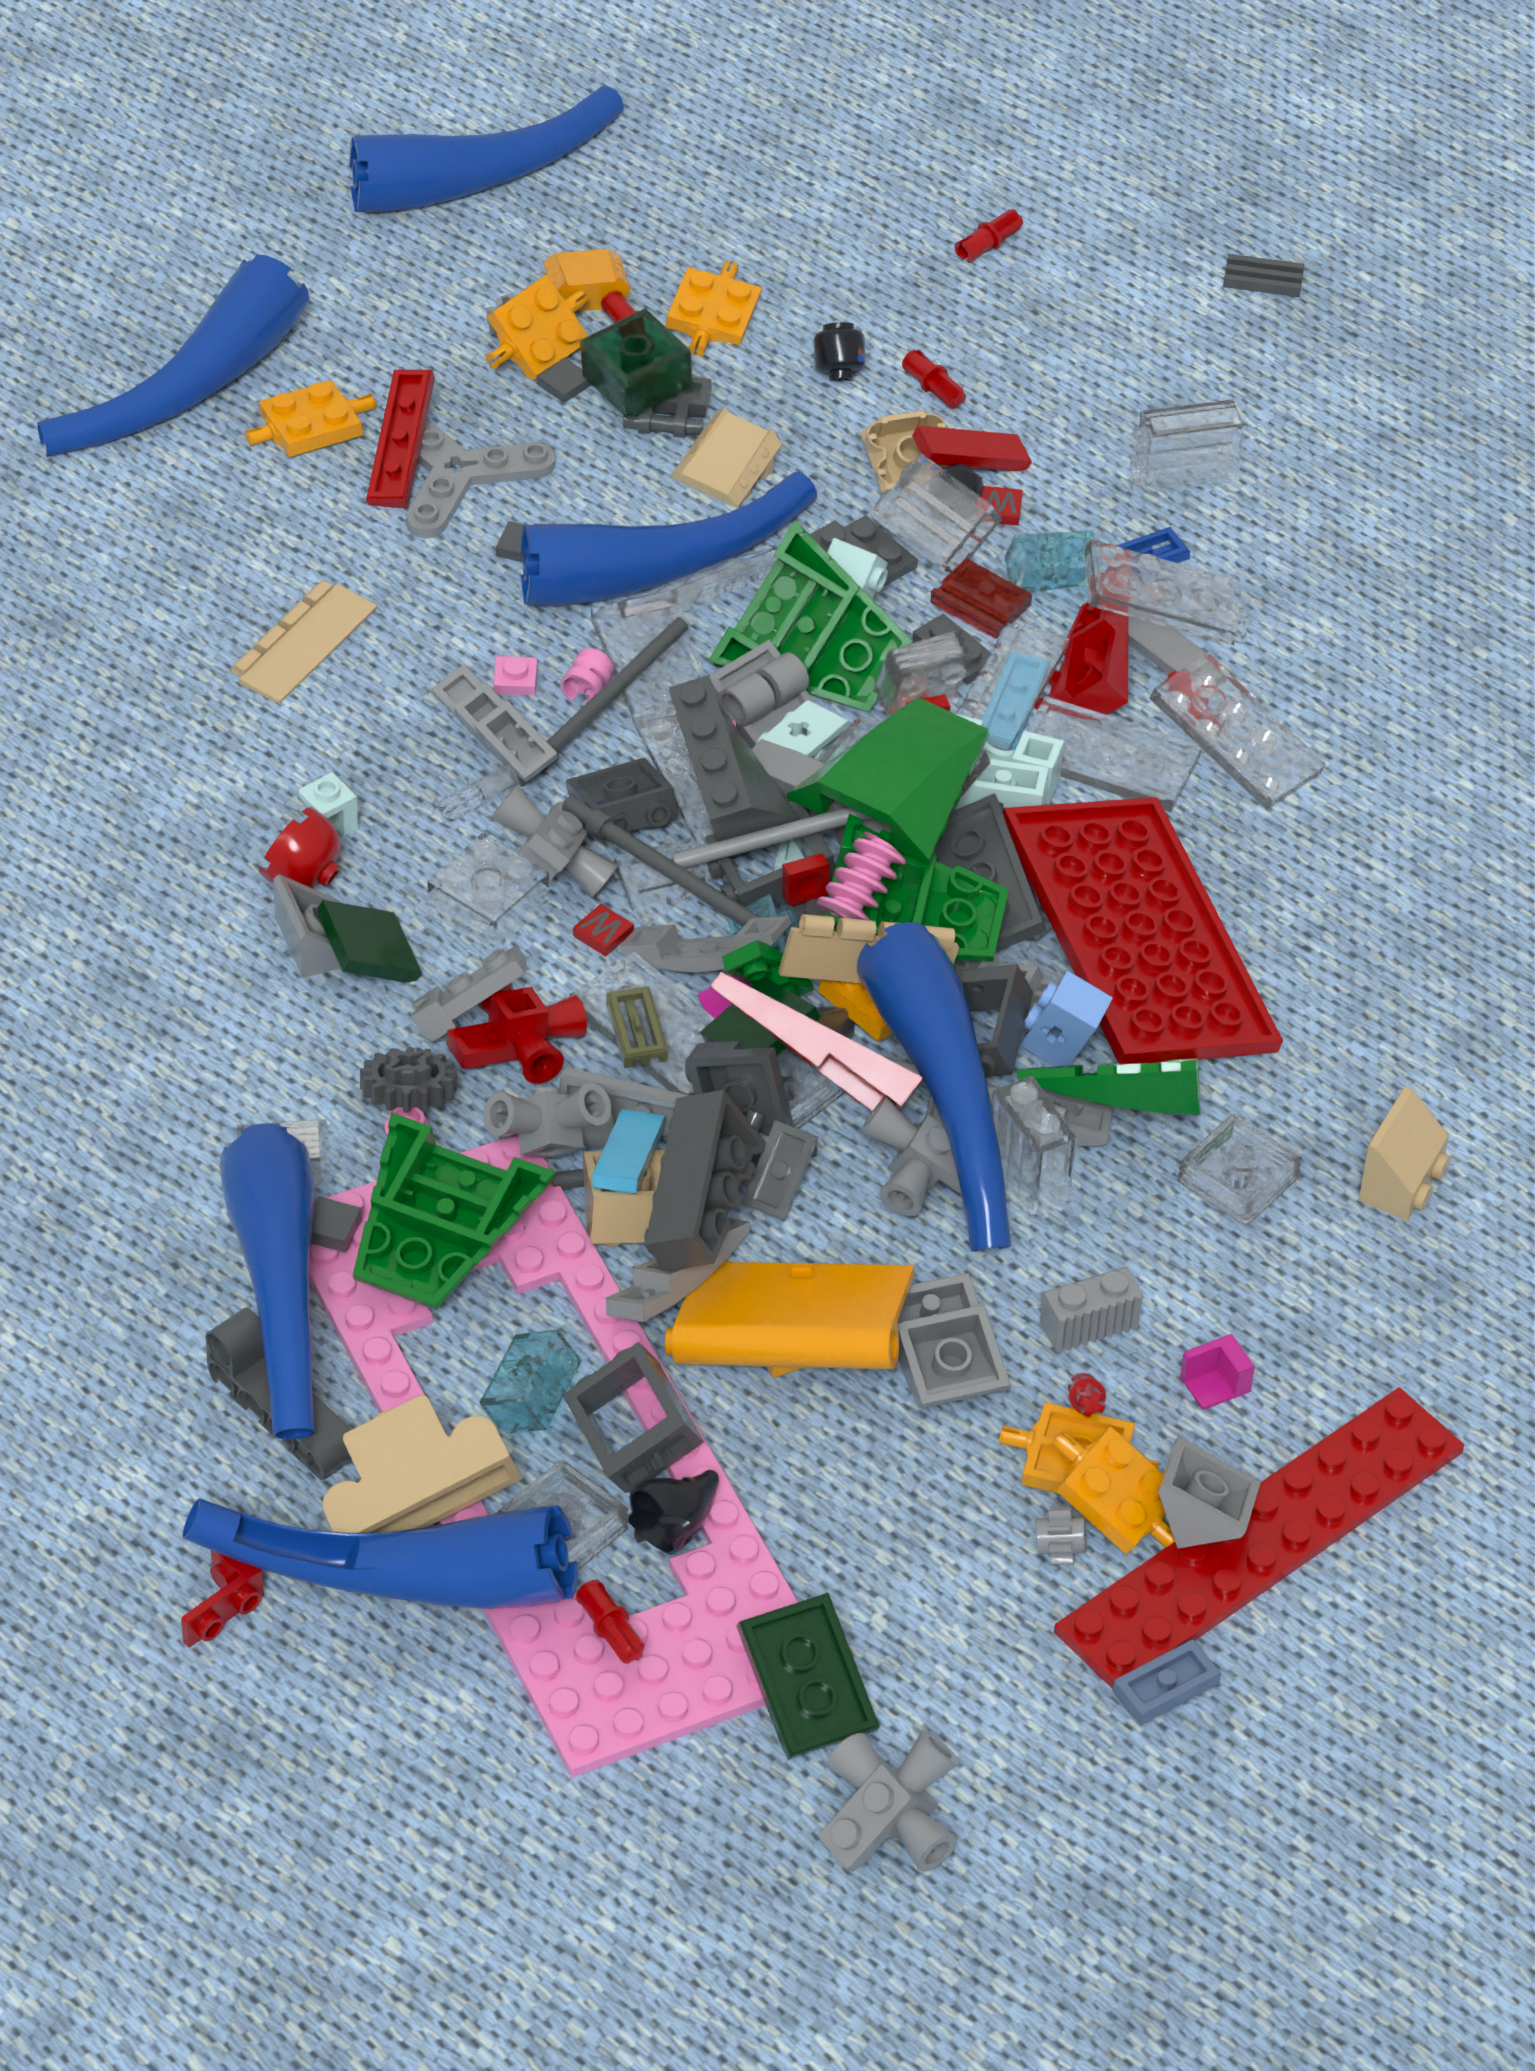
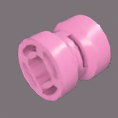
M585 648L580 650L572 663V668L568 669L561 680L563 694L571 700H574L578 692L590 695L587 700L588 702L610 681L615 673L612 660L605 653L597 649Z

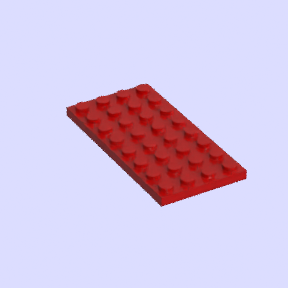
M1158 797L1007 807L1003 809L1002 813L1025 873L1075 975L1113 997L1099 1024L1119 1065L1279 1052L1283 1039Z

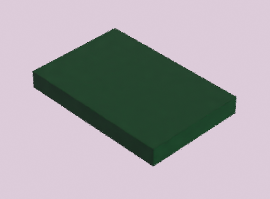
M829 1593L738 1622L737 1630L781 1747L788 1760L841 1743L853 1734H868L880 1728Z

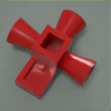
M511 982L477 1004L480 1009L489 1015L487 1023L447 1030L446 1045L462 1069L480 1068L489 1064L519 1060L524 1078L530 1083L542 1084L557 1076L564 1063L562 1053L549 1043L546 1037L583 1038L587 1031L586 1012L582 1001L577 995H572L545 1007L532 987L514 990Z

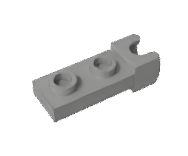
M517 945L506 952L504 949L493 952L482 962L483 967L468 975L467 972H463L447 983L445 987L447 990L444 992L437 986L412 1003L416 1010L411 1014V1018L429 1042L439 1039L447 1033V1030L456 1028L458 1016L526 973V957Z

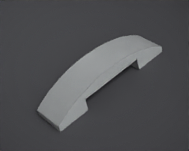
M789 916L752 918L735 936L679 940L675 924L637 927L619 948L622 955L660 969L678 972L718 971L725 969L722 956L756 940L771 946L791 925Z

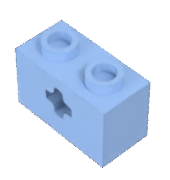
M1066 971L1057 985L1051 981L1047 984L1037 1004L1034 1003L1029 1010L1024 1027L1027 1029V1032L1020 1046L1054 1066L1070 1065L1097 1029L1113 997L1071 972Z

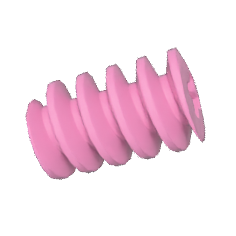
M863 832L867 839L858 838L853 843V847L858 854L848 853L844 857V862L848 868L839 867L835 871V877L840 883L829 882L826 885V891L831 898L819 897L816 901L817 906L827 914L843 918L870 920L862 909L864 906L874 909L879 907V904L871 896L873 891L887 894L888 889L880 880L882 877L896 880L898 876L891 869L890 864L905 865L907 861L886 841L869 832Z

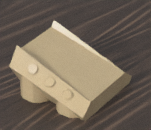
M723 407L713 415L672 473L671 478L738 508L742 501H745L752 494V487L756 481L767 478L773 472L774 455L782 444L773 428L768 431L729 413L726 407Z
M924 410L883 416L860 433L882 493L892 494L930 488L934 474L941 468L951 466L926 463L912 437L918 425L946 428L943 418L934 413H926Z

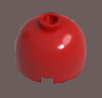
M311 806L302 811L308 817L301 824L293 819L267 851L264 858L270 862L268 868L260 866L259 873L272 884L273 879L280 874L312 889L318 884L327 887L340 872L341 867L336 862L341 853V839L335 826L322 813Z

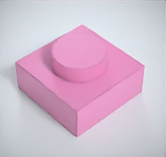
M496 656L494 691L497 694L535 695L537 657Z

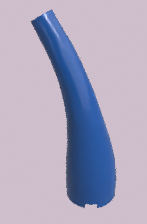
M601 86L575 107L559 116L532 126L493 134L354 136L351 138L349 167H352L354 185L350 186L354 211L390 212L423 208L471 195L530 174L566 156L599 133L623 112L622 98L612 87Z
M256 254L252 261L244 259L195 331L162 369L136 387L109 401L78 412L38 422V434L41 444L45 443L46 457L102 445L136 434L179 415L224 388L269 354L292 329L309 304V293L305 283L298 287L287 275L291 268L273 257Z
M793 472L768 490L765 495L748 505L726 514L695 522L644 526L607 524L523 525L520 555H523L524 575H520L524 604L534 606L593 603L634 594L697 574L738 556L779 531L816 500L817 490L811 479L805 474Z
M910 922L894 924L885 928L887 933L885 937L877 941L872 947L866 943L861 950L857 960L859 980L886 1026L902 1045L920 1076L923 1077V1081L927 1085L950 1143L957 1170L971 1252H977L980 1249L998 1247L1003 1249L1011 1247L1000 1148L971 1012L963 985L938 938L931 934L925 925Z
M263 1123L241 1130L242 1135L233 1141L229 1147H224L220 1157L219 1168L227 1214L239 1240L253 1284L270 1393L273 1436L278 1439H300L315 1433L309 1314V1259L316 1196L309 1151L304 1141L301 1143L296 1137L289 1134L286 1127Z
M198 1498L188 1514L182 1534L183 1539L239 1562L285 1577L343 1591L443 1606L495 1609L557 1603L561 1600L573 1598L578 1584V1561L568 1562V1551L564 1540L574 1538V1534L565 1512L558 1505L521 1509L469 1518L438 1526L402 1531L343 1533L286 1526L259 1519Z

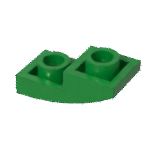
M759 940L722 956L725 972L751 982V986L764 976L797 996L814 990L812 982L808 978L780 976L778 970L783 954Z

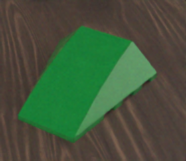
M794 520L773 554L777 560L736 627H728L708 662L724 667L770 639L781 655L789 652L801 660L809 676V685L806 689L809 694L870 713L912 646L913 641L811 535Z
M917 697L787 793V799L819 814L825 813L834 801H838L891 826L893 847L908 856L930 865L935 855L934 848L939 837L942 838L946 831L948 817L953 806L957 805L963 793L962 786L967 776L970 777L989 736V729Z
M849 813L831 882L840 883L835 877V871L839 867L848 868L844 862V857L848 853L858 854L853 847V843L858 838L867 839L863 832H869L893 846L892 833L884 829L880 833L875 832L862 825L863 819ZM898 851L907 861L905 865L890 864L891 869L898 877L896 880L882 877L880 881L888 889V893L882 894L873 891L871 896L879 904V907L874 909L864 906L862 909L870 920L876 922L875 935H878L881 922H910L925 926L954 928V942L959 946L955 961L993 962L1009 889L959 865H956L953 869L936 861V854L931 864L928 865ZM824 912L823 916L834 917V931H837L836 927L838 924L839 918L843 917L827 914Z
M1198 1058L1121 1065L1119 1063H1101L1097 1066V1073H1083V1065L1021 1068L1017 1070L1018 1080L1063 1095L1108 1106L1162 1113L1200 1114L1201 1112Z
M391 1112L388 1124L389 1133L380 1157L379 1175L376 1186L373 1187L368 1221H365L353 1271V1279L437 1310L556 1177V1172L517 1157L513 1158L507 1171L437 1146L431 1126Z

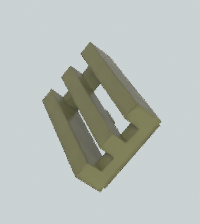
M650 987L606 993V1005L624 1068L633 1067V1061L640 1060L642 1065L650 1064L651 1058L658 1057L659 1063L668 1061V1049ZM635 999H641L654 1045L647 1046L634 1002ZM618 1002H624L637 1048H631Z

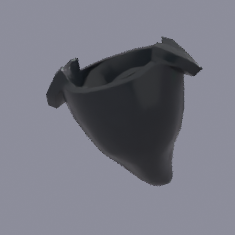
M706 1470L699 1475L689 1478H654L643 1481L633 1488L629 1496L632 1512L628 1515V1523L634 1528L633 1535L637 1543L646 1540L662 1552L673 1555L692 1541L705 1521L719 1482L718 1474L714 1470Z

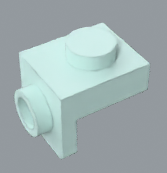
M333 772L299 789V798L308 807L313 806L322 813L344 836L358 829L360 806L357 796Z

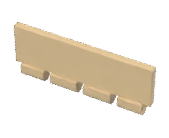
M321 580L302 598V602H298L278 621V625H274L254 644L253 649H249L231 667V672L240 676V685L280 704L377 609V605L338 583L333 587L332 584Z
M802 914L798 925L799 928H790L778 970L779 975L861 983L857 973V960L861 950L866 943L872 947L877 941L887 935L885 928L899 923L881 922L878 935H875L876 922L872 920L839 918L836 927L837 931H834V917ZM925 926L931 934L938 938L954 966L959 950L958 944L954 942V928Z

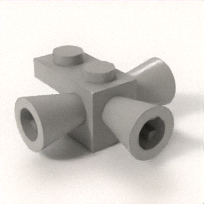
M516 785L491 816L495 821L528 837L515 857L548 883L565 867L586 893L593 898L615 871L618 864L581 846L588 832L585 830V825L575 815L562 810L564 801L552 806L548 815L544 817L523 790Z
M595 1082L583 1084L570 1095L560 1093L557 1087L533 1090V1096L526 1099L517 1098L499 1091L488 1099L483 1116L485 1128L492 1136L499 1137L518 1134L520 1155L555 1159L583 1149L584 1146L594 1150L603 1149L614 1127L610 1098L604 1088Z
M884 1096L860 1130V1133L899 1149L888 1167V1170L893 1172L894 1175L880 1190V1197L884 1204L898 1214L915 1216L921 1211L926 1192L939 1179L962 1195L950 1143L935 1103L933 1102L930 1115L928 1114L916 1127L887 1096Z
M922 1730L900 1769L882 1764L864 1733H856L849 1736L833 1750L827 1765L832 1771L858 1790L818 1834V1837L848 1871L854 1872L862 1867L888 1837L903 1841L919 1871L925 1872L937 1867L953 1852L957 1844V1837L929 1817L939 1805L925 1789L959 1764V1760L940 1739L925 1730Z

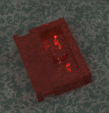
M965 558L942 580V585L938 589L934 588L931 591L930 603L997 639L1004 627L1008 628L1031 606L1032 594Z

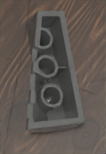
M707 675L668 687L716 842L800 820L718 703L710 676Z
M724 1089L676 1098L673 1116L668 1125L669 1134L665 1153L661 1157V1171L657 1190L653 1194V1208L649 1227L646 1229L644 1236L648 1252L656 1258L665 1271L715 1263L731 1226L728 1213L732 1209H738L742 1200V1195L739 1191L741 1182L751 1179L755 1169L751 1159L754 1154L762 1153L765 1146V1141Z

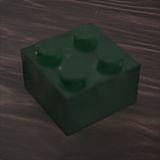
M646 308L580 340L583 377L627 419L693 386L691 350Z

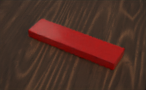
M432 370L393 371L366 497L368 505L390 508H408L435 381Z

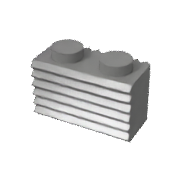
M1128 1267L1042 1292L1043 1298H1041L1042 1304H1040L1041 1315H1039V1323L1056 1352L1062 1353L1063 1349L1070 1351L1072 1346L1079 1348L1080 1344L1087 1346L1089 1341L1095 1343L1097 1338L1104 1340L1105 1336L1112 1338L1114 1333L1120 1335L1122 1331L1129 1332L1130 1328L1137 1330L1139 1326L1143 1293Z

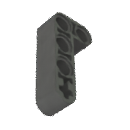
M243 1308L206 1333L207 1366L212 1380L215 1383L220 1381L231 1391L228 1395L245 1411L251 1409L260 1418L257 1422L273 1436L270 1393L260 1320L252 1310ZM313 1394L314 1435L300 1439L283 1440L290 1446L287 1450L316 1477L323 1480L352 1460L343 1442V1435L351 1429Z

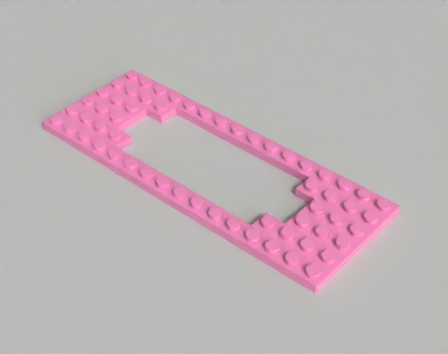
M518 1134L459 1153L506 1171L514 1157L550 1169L544 1158L520 1155ZM377 1181L326 1197L360 1207L362 1220L345 1253L311 1243L309 1281L378 1412L381 1413L388 1409H394L419 1395H424L394 1337L433 1324V1317L427 1306L353 1279V1271L365 1221H368L370 1213L371 1195L373 1187L377 1183ZM551 1181L472 1271L499 1262L517 1294L559 1280L606 1364L612 1361L620 1351L630 1348L639 1342L660 1363L704 1441L700 1446L666 1469L670 1478L694 1477L706 1470H714L719 1476L715 1496L705 1521L700 1528L708 1545L669 1559V1568L685 1596L629 1616L628 1622L645 1644V1648L642 1651L643 1657L640 1660H633L629 1664L623 1663L606 1639L596 1635L593 1631L594 1622L582 1605L577 1602L576 1593L573 1598L540 1606L482 1608L566 1770L572 1778L766 1706L736 1626L739 1621L798 1603L638 1321L606 1315V1297L618 1293L620 1290L594 1244H591L589 1235L561 1186L553 1187ZM645 1377L623 1391L626 1400L645 1432L668 1417ZM480 1500L440 1520L437 1524L442 1525L485 1516L488 1513Z

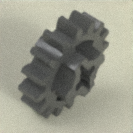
M408 1047L405 1052L392 1048L386 1055L375 1053L374 1060L364 1061V1068L360 1069V1089H362V1097L371 1098V1105L373 1106L384 1103L387 1111H391L396 1107H402L404 1113H409L411 1108L418 1107L419 1110L424 1112L427 1111L431 1104L441 1107L443 1106V1099H453V1091H457V1070H455V1063L453 1061H445L444 1054L432 1056L431 1049H421L415 1052L413 1047Z

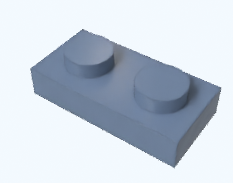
M1192 1639L1115 1679L1112 1692L1141 1726L1219 1685L1221 1672Z

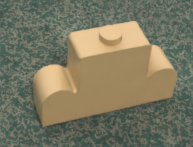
M419 1395L394 1409L382 1411L374 1419L343 1435V1442L361 1480L358 1483L355 1481H343L335 1484L325 1494L322 1506L333 1532L386 1533L429 1527L522 1478L497 1428L490 1419L484 1416L465 1418L456 1425L452 1435L447 1436L426 1395Z

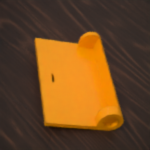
M724 1262L698 1288L685 1297L673 1327H668L666 1330V1354L672 1355L676 1365L895 1369L899 1355L897 1321L915 1275L914 1265Z

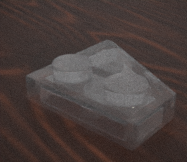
M695 836L652 848L673 861V853L699 847V843ZM629 853L618 855L614 858V863L618 864L615 869L639 927L650 926L691 895L690 892ZM707 863L684 868L705 882L709 879L710 870Z

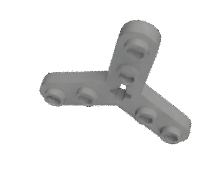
M427 418L418 463L430 473L407 511L406 526L408 531L419 538H433L442 534L471 485L546 477L555 469V453L553 449L548 445L532 442L464 450ZM459 465L461 472H454L451 466Z

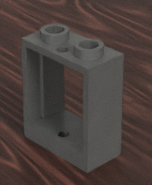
M793 801L788 802L799 819L810 817L804 806ZM714 833L705 837L706 844L716 842ZM815 833L794 839L804 858L823 853L829 863V882H831L835 870L834 858L821 834ZM755 850L705 863L712 880L717 878L722 880L723 885H720L721 892L754 914L760 915L787 904L782 896V868L745 884L739 876L731 860Z
M1017 964L956 970L963 985L970 1011L1000 1008L992 1042L977 1044L985 1078L1012 1075L1033 990Z
M639 1342L630 1348L620 1351L612 1361L592 1375L580 1379L572 1389L563 1394L566 1403L607 1477L624 1493L631 1492L633 1488L643 1481L654 1478L704 1443L660 1363ZM645 1377L668 1417L614 1454L592 1413Z

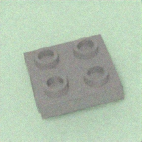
M770 639L709 675L718 703L730 720H736V728L751 750L756 745L760 736L778 725L787 713L795 711L807 700L815 703L806 691L809 685V676L801 660L789 652L781 655Z

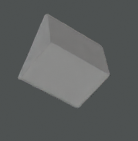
M278 874L273 879L275 918L301 977L306 978L340 969L339 962L316 913V909L322 900L339 903L340 901Z
M1180 1437L1176 1439L1158 1490L1177 1548L1242 1538L1247 1530L1261 1482Z

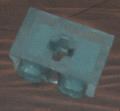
M1093 530L1014 535L1004 557L1011 594L1091 587L1100 568Z
M559 1329L515 1334L479 1403L501 1431L520 1433L547 1430L563 1399V1394L566 1393L582 1361Z

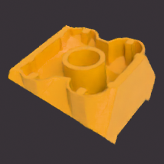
M610 249L554 253L543 261L545 273L564 299L571 296L578 289L585 291V294L578 298L576 302L588 295V304L582 306L577 311L602 309V299L612 291H620L626 301L629 298L631 287L621 257Z

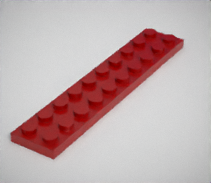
M1398 1387L1260 1483L1247 1530L1242 1538L1179 1549L1176 1542H1173L1057 1622L1054 1626V1633L1113 1689L1115 1679L1192 1639L1195 1641L1461 1455L1464 1450V1444L1404 1390Z

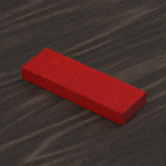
M918 425L912 434L917 447L928 464H964L974 468L1022 471L1027 470L1032 463L1018 434Z

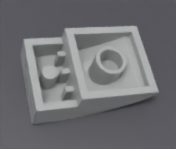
M969 1273L910 1285L897 1321L899 1333L898 1362L907 1385L920 1408L1009 1390L1011 1384L985 1305H979Z

